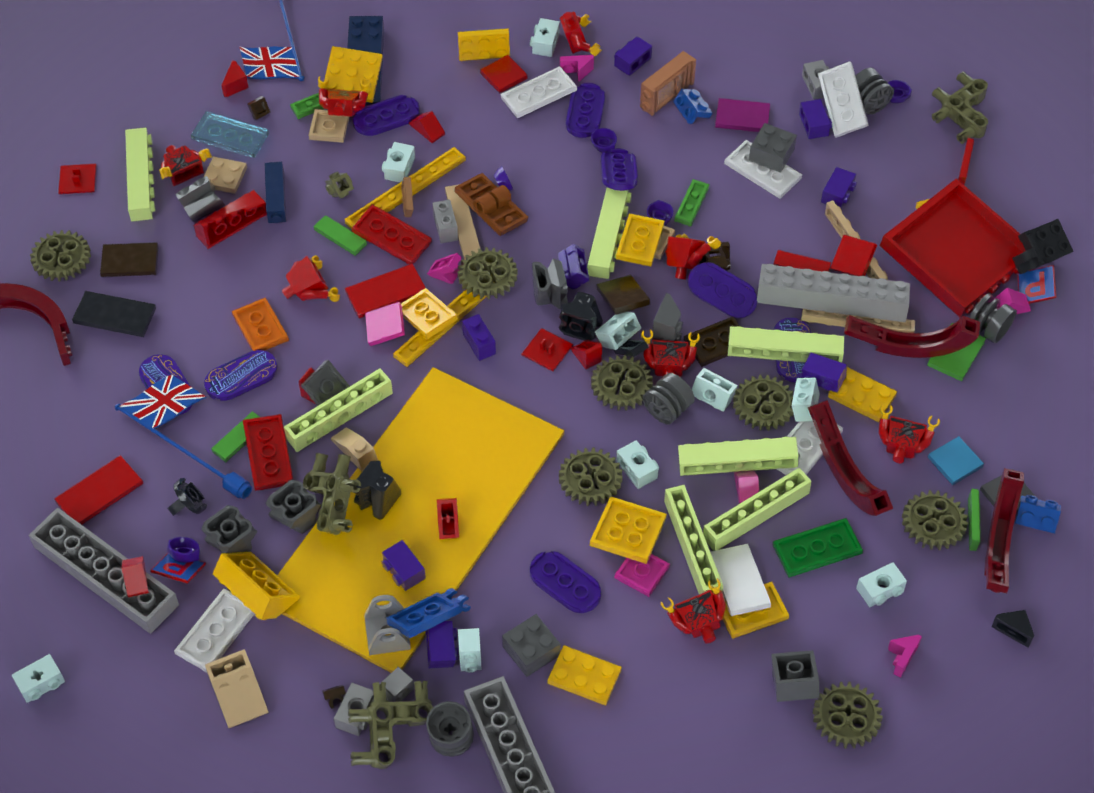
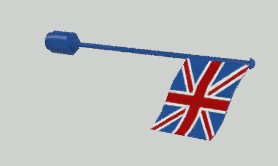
M279 0L291 47H240L246 76L250 79L294 78L303 81L305 77L300 69L282 0Z
M169 375L157 381L137 397L122 405H115L116 411L120 410L223 478V489L235 497L246 499L252 492L250 482L237 473L222 474L156 430L161 425L173 420L191 405L206 398V396L173 375Z

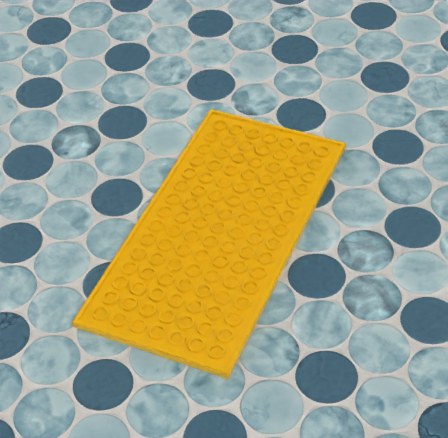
M433 367L373 446L378 461H381L383 472L393 477L400 487V497L385 517L379 520L373 516L372 506L361 510L359 505L354 503L356 494L350 492L345 519L351 520L353 526H347L352 528L350 532L341 531L339 535L322 532L317 529L316 523L277 575L300 596L299 600L282 614L390 673L397 667L403 670L425 638L426 632L424 631L409 638L410 650L369 656L364 614L371 600L380 595H391L404 608H407L435 593L443 594L450 588L458 590L563 437L564 430ZM357 468L349 479L356 480L362 472ZM457 498L459 538L439 539L436 499ZM401 540L405 542L425 568L426 576L425 580L406 591L401 585H396L392 577L393 574L390 571L387 572L381 563L383 561L382 552ZM380 601L376 604L386 605L389 604L390 601Z

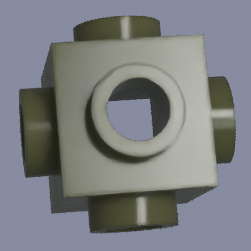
M334 172L329 175L330 179L325 181L326 190L332 197L343 198L349 195V191L354 189L352 180L347 173Z

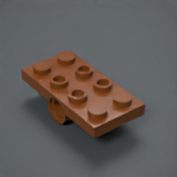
M483 173L455 187L454 192L499 236L528 221V216L511 201L509 189L504 185L497 187Z

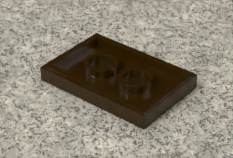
M158 242L103 244L101 277L156 275Z
M631 274L596 284L598 292L615 315L650 305V298Z
M734 317L692 332L691 340H696L698 333L700 336L699 342L695 345L697 347L695 358L701 367L728 357L730 326H740ZM689 334L684 336V341L690 345Z

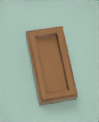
M404 177L401 184L403 211L405 217H411L414 210L411 177Z

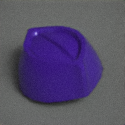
M892 80L888 82L894 89L893 97L890 100L891 103H902L911 97L912 89L904 81Z
M608 128L594 129L591 135V142L598 151L607 153V150L615 148L617 136L614 131Z
M502 166L499 167L494 173L497 184L499 186H506L509 191L513 190Z
M657 200L647 208L648 217L664 220V226L672 219L674 210L667 202Z
M176 537L168 541L167 552L172 559L185 563L199 560L200 548L195 540L188 537Z

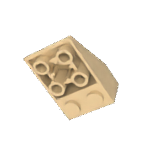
M245 649L205 664L208 677L228 728L269 713Z

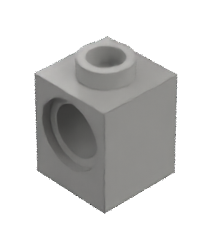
M399 667L382 681L386 682V701L401 702L414 690L413 679Z

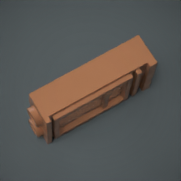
M682 51L642 82L640 98L642 110L653 116L655 112L674 99L681 89L688 88L689 84L692 86L695 80L696 59Z

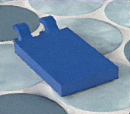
M450 588L443 594L435 593L387 617V623L408 638H412L462 613V611H469L471 606L463 605L469 597L462 594L457 598H452L458 592Z

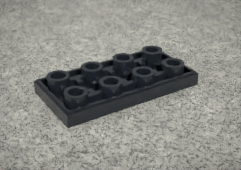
M85 291L72 321L74 324L144 337L155 313L156 305Z

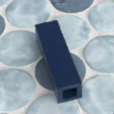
M282 161L265 163L268 223L286 222Z

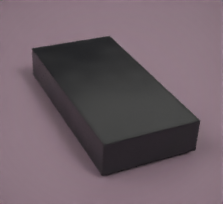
M628 339L614 352L619 355L635 357L649 347L645 341Z

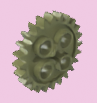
M61 230L60 234L53 231L52 236L47 233L46 239L40 237L41 243L35 242L36 247L32 248L33 253L30 254L31 264L39 276L43 275L44 279L50 277L51 281L57 278L60 282L62 277L68 280L70 275L75 278L74 273L81 274L80 269H86L85 264L90 263L91 250L87 240H84L82 235L78 236L77 232L71 234L70 230L64 234L63 230Z
M486 247L485 251L482 252L478 248V253L471 251L472 256L465 255L466 260H461V265L458 266L459 284H462V289H467V294L473 292V297L479 294L480 299L487 296L488 300H490L491 295L497 298L499 293L504 296V290L510 292V287L515 286L514 282L517 281L518 275L516 263L513 262V257L509 258L508 253L502 255V250L496 252L495 248H493L492 251H489L488 247Z
M616 355V360H613L611 357H609V362L602 360V366L597 364V370H593V376H591L593 395L597 396V401L603 400V406L609 403L610 409L614 406H617L618 411L621 407H624L627 411L628 406L635 409V404L637 403L641 406L643 395L653 387V376H650V370H646V364L640 366L641 360L634 362V357L627 360L625 355L623 359Z
M761 374L758 379L754 376H751V381L745 379L744 384H739V389H736L733 397L735 415L740 414L739 420L745 419V425L751 423L752 429L756 425L759 426L760 431L763 427H766L767 431H769L770 426H773L774 429H777L778 424L784 426L785 421L789 422L790 416L794 414L792 409L793 390L789 391V385L783 386V380L776 382L777 377L770 380L769 375L765 379L762 378Z
M595 447L592 448L591 452L584 448L583 453L579 449L577 450V455L570 453V459L565 458L564 464H561V470H559L561 490L565 491L566 497L571 495V501L579 499V505L583 501H586V506H589L590 502L597 506V501L605 504V498L609 500L612 495H617V489H621L622 469H620V463H615L616 458H610L609 452L603 455V449L595 452Z
M929 490L928 495L921 491L920 497L915 494L913 500L909 499L907 505L904 506L902 513V525L905 526L904 532H910L909 539L916 538L915 544L920 541L923 542L922 548L928 544L930 550L934 546L941 550L942 545L949 549L950 543L955 546L957 540L961 541L963 535H965L968 525L966 521L968 515L964 514L965 508H959L961 502H953L954 496L948 499L947 493L941 496L939 490H937L936 495Z
M840 682L838 688L831 684V691L825 687L824 694L819 693L820 698L815 700V708H813L812 712L815 715L813 722L817 723L816 730L823 729L821 737L828 735V743L834 739L836 740L835 746L837 747L841 742L844 749L847 748L848 744H851L853 749H855L857 742L863 747L865 740L870 743L872 736H877V730H880V722L883 718L882 715H879L882 708L877 707L879 700L872 701L874 693L867 695V688L861 691L859 690V684L854 688L851 682H848L847 687H844L843 683ZM833 702H839L841 706H836ZM855 704H859V705H861L863 708H862V709H859V708H856L854 705H855ZM832 721H837L841 725H834ZM853 724H860L862 728H856Z

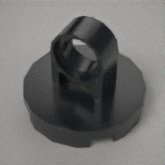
M180 478L173 485L174 491L179 498L167 508L173 516L184 507L196 514H200L207 508V504L202 502L205 498L200 490L192 482L187 484L185 478Z

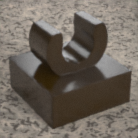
M263 96L247 103L255 120L271 113Z
M343 685L322 690L324 699H329L328 703L331 709L334 708L333 700L338 698L342 703L344 698L341 695L346 694Z

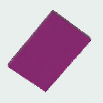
M719 98L715 128L759 132L764 123L768 124L770 103Z

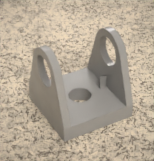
M380 595L373 598L364 614L369 656L411 649L410 639L387 623V617L405 609L391 595ZM380 601H390V603L386 605L376 604Z

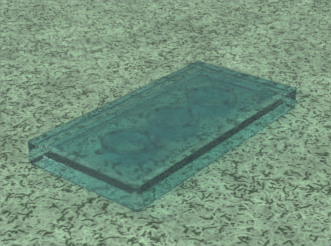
M206 111L192 132L191 139L255 158L269 135V129Z

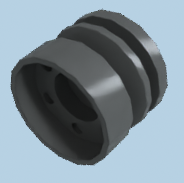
M866 68L855 75L865 113L875 114L882 110L893 97V87L874 68Z
M986 294L975 306L970 318L980 322L979 333L985 329L984 337L993 343H997L1009 330L1016 317L1017 310L1007 304L999 308L1000 300L998 298L994 299V296L991 294Z
M673 373L664 375L656 385L643 395V402L649 413L659 422L669 425L681 415V412L689 408L695 400L690 386L681 377Z
M451 701L439 703L431 709L427 716L426 727L431 745L436 752L443 756L454 757L467 751L474 737L472 722L467 709L463 705Z

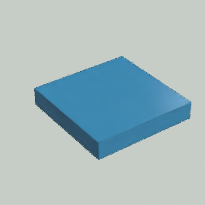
M959 436L928 454V459L952 485L984 466V463Z

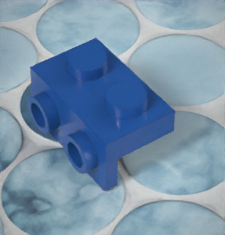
M681 89L673 101L688 124H693L697 117L710 118L713 114L709 105L695 89Z
M1033 495L1021 496L1015 524L1055 534L1061 514V505H1058L1053 500H1038Z

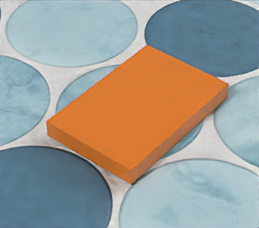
M266 297L232 311V315L252 351H265L289 341L287 333Z

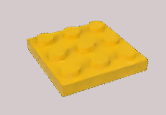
M332 46L324 79L326 81V76L329 79L326 89L362 91L360 81L364 79V85H366L370 80L372 88L371 91L367 92L366 102L373 103L383 55Z
M610 497L590 539V546L647 564L667 514Z

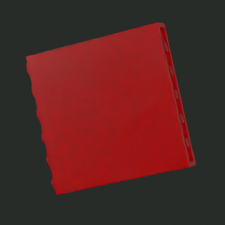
M958 179L953 180L887 232L879 245L960 318L965 313L967 315L970 314L975 305L986 294H994L1001 283L1006 284L1013 273H1019L1012 258L1026 251L1018 237L1020 233Z

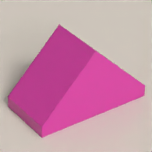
M1006 288L994 298L1000 300L999 308L1007 304L1016 309L1017 314L1031 311L1026 294Z
M755 471L734 472L740 504L759 492L758 475Z

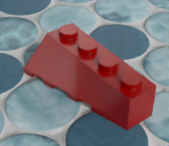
M252 190L194 224L196 237L207 249H210L267 215L266 202Z

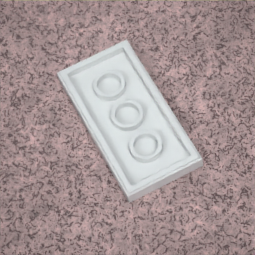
M847 62L818 73L829 118L832 121L834 136L837 138L869 126L852 63Z
M559 66L502 93L501 99L518 119L577 91V86Z
M745 140L725 159L724 164L781 199L802 179V174L788 165H785L780 173L749 161L752 143Z
M799 421L787 436L796 437L798 467L777 469L785 475H788L797 468H800L807 475L823 455L819 445L821 441L813 421ZM837 424L841 434L843 431V427Z
M748 544L710 552L723 584L722 593L731 616L771 608L770 599Z
M223 588L174 652L179 657L207 672L205 664L218 660L223 656L255 613L244 606L238 597Z

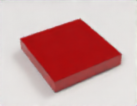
M509 55L480 69V74L499 93L528 79L525 71Z
M843 235L830 269L852 276H865L877 244Z

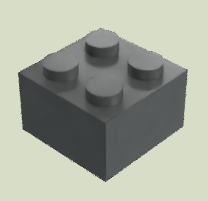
M764 123L750 146L749 161L781 173L795 150L797 135Z
M537 614L502 635L503 648L526 677L557 658L561 652L560 642Z
M813 650L771 654L772 675L777 702L820 698L819 676Z

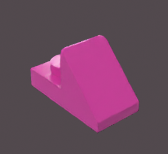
M594 55L561 56L560 67L565 73H577L579 82L594 69Z
M455 253L435 260L427 274L433 278L453 284L458 276V263L462 257Z
M919 634L890 641L888 650L897 655L893 662L895 666L894 675L900 678L920 645L922 636Z

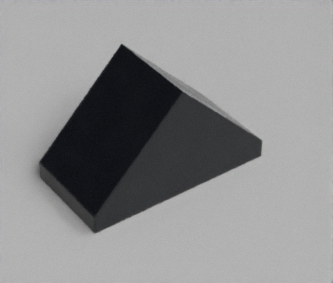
M1026 610L996 615L992 627L1029 648L1034 638V633Z

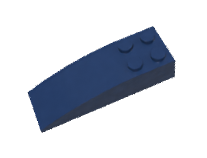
M349 16L347 49L383 55V16ZM383 59L373 103L366 102V105H372L381 101Z

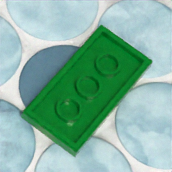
M847 518L775 540L772 544L788 578L863 554V549Z

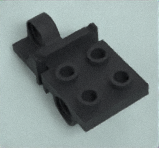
M1056 219L1020 234L1018 237L1026 251L1012 259L1019 274H1023L1074 251L1059 219Z

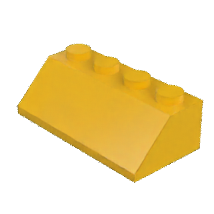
M252 552L221 553L213 571V575L219 582L225 585L234 596L243 602L244 606L254 612L255 616L261 620L277 618L300 598L290 586Z

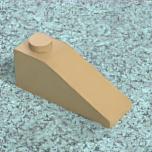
M347 427L331 437L333 443L345 455L351 456L350 460L361 472H363L370 461H378L374 448L362 436Z

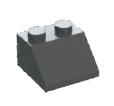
M666 293L653 321L652 340L680 341L682 337L680 332L683 326L681 312L671 295Z

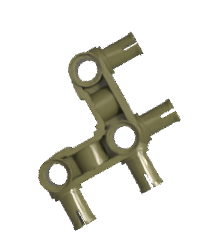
M962 71V73L958 74L956 80L962 83L964 87L952 95H948L940 87H937L932 92V96L942 103V108L932 114L933 121L936 120V123H940L947 117L964 129V131L956 135L957 140L964 144L968 138H982L985 136L988 119L981 112L972 108V106L978 105L985 99L988 83L983 79H973Z
M316 453L313 470L305 475L303 487L308 491L324 495L317 520V529L334 535H339L341 531L350 532L352 528L347 526H353L352 521L345 519L350 492H359L360 488H356V486H361L359 480L349 479V474H347L351 456L339 454L335 471L333 473H325L328 455Z
M421 681L414 682L416 700L405 702L386 701V682H381V684L379 682L372 683L374 702H372L371 706L367 709L348 710V716H350L348 718L349 723L368 722L371 748L370 752H351V766L370 765L373 768L386 769L394 761L396 747L395 742H393L392 727L394 725L407 724L409 727L425 725L427 718H422L418 711L423 709L427 712L428 716L433 708L432 702L428 699V681H422L423 683ZM376 711H383L386 718H378ZM379 753L386 754L388 762H382L379 759Z

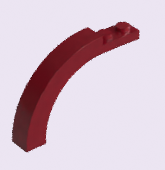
M0 283V309H22L43 318L53 330L63 365L71 364L69 356H73L70 345L66 346L65 342H68L67 334L70 331L64 314L58 305L47 295L34 288L19 284Z
M849 315L846 319L844 334L876 345L875 350L885 354L910 358H927L950 354L973 343L979 337L980 322L962 316L951 326L938 331L904 333L889 330Z
M828 400L808 407L821 441L819 445L822 453L846 495L858 508L872 516H877L893 509L887 491L872 485L863 476L851 458Z
M1004 468L994 505L987 542L984 575H986V589L995 593L1002 592L1007 594L1009 589L1010 543L1016 511L1024 484V472Z

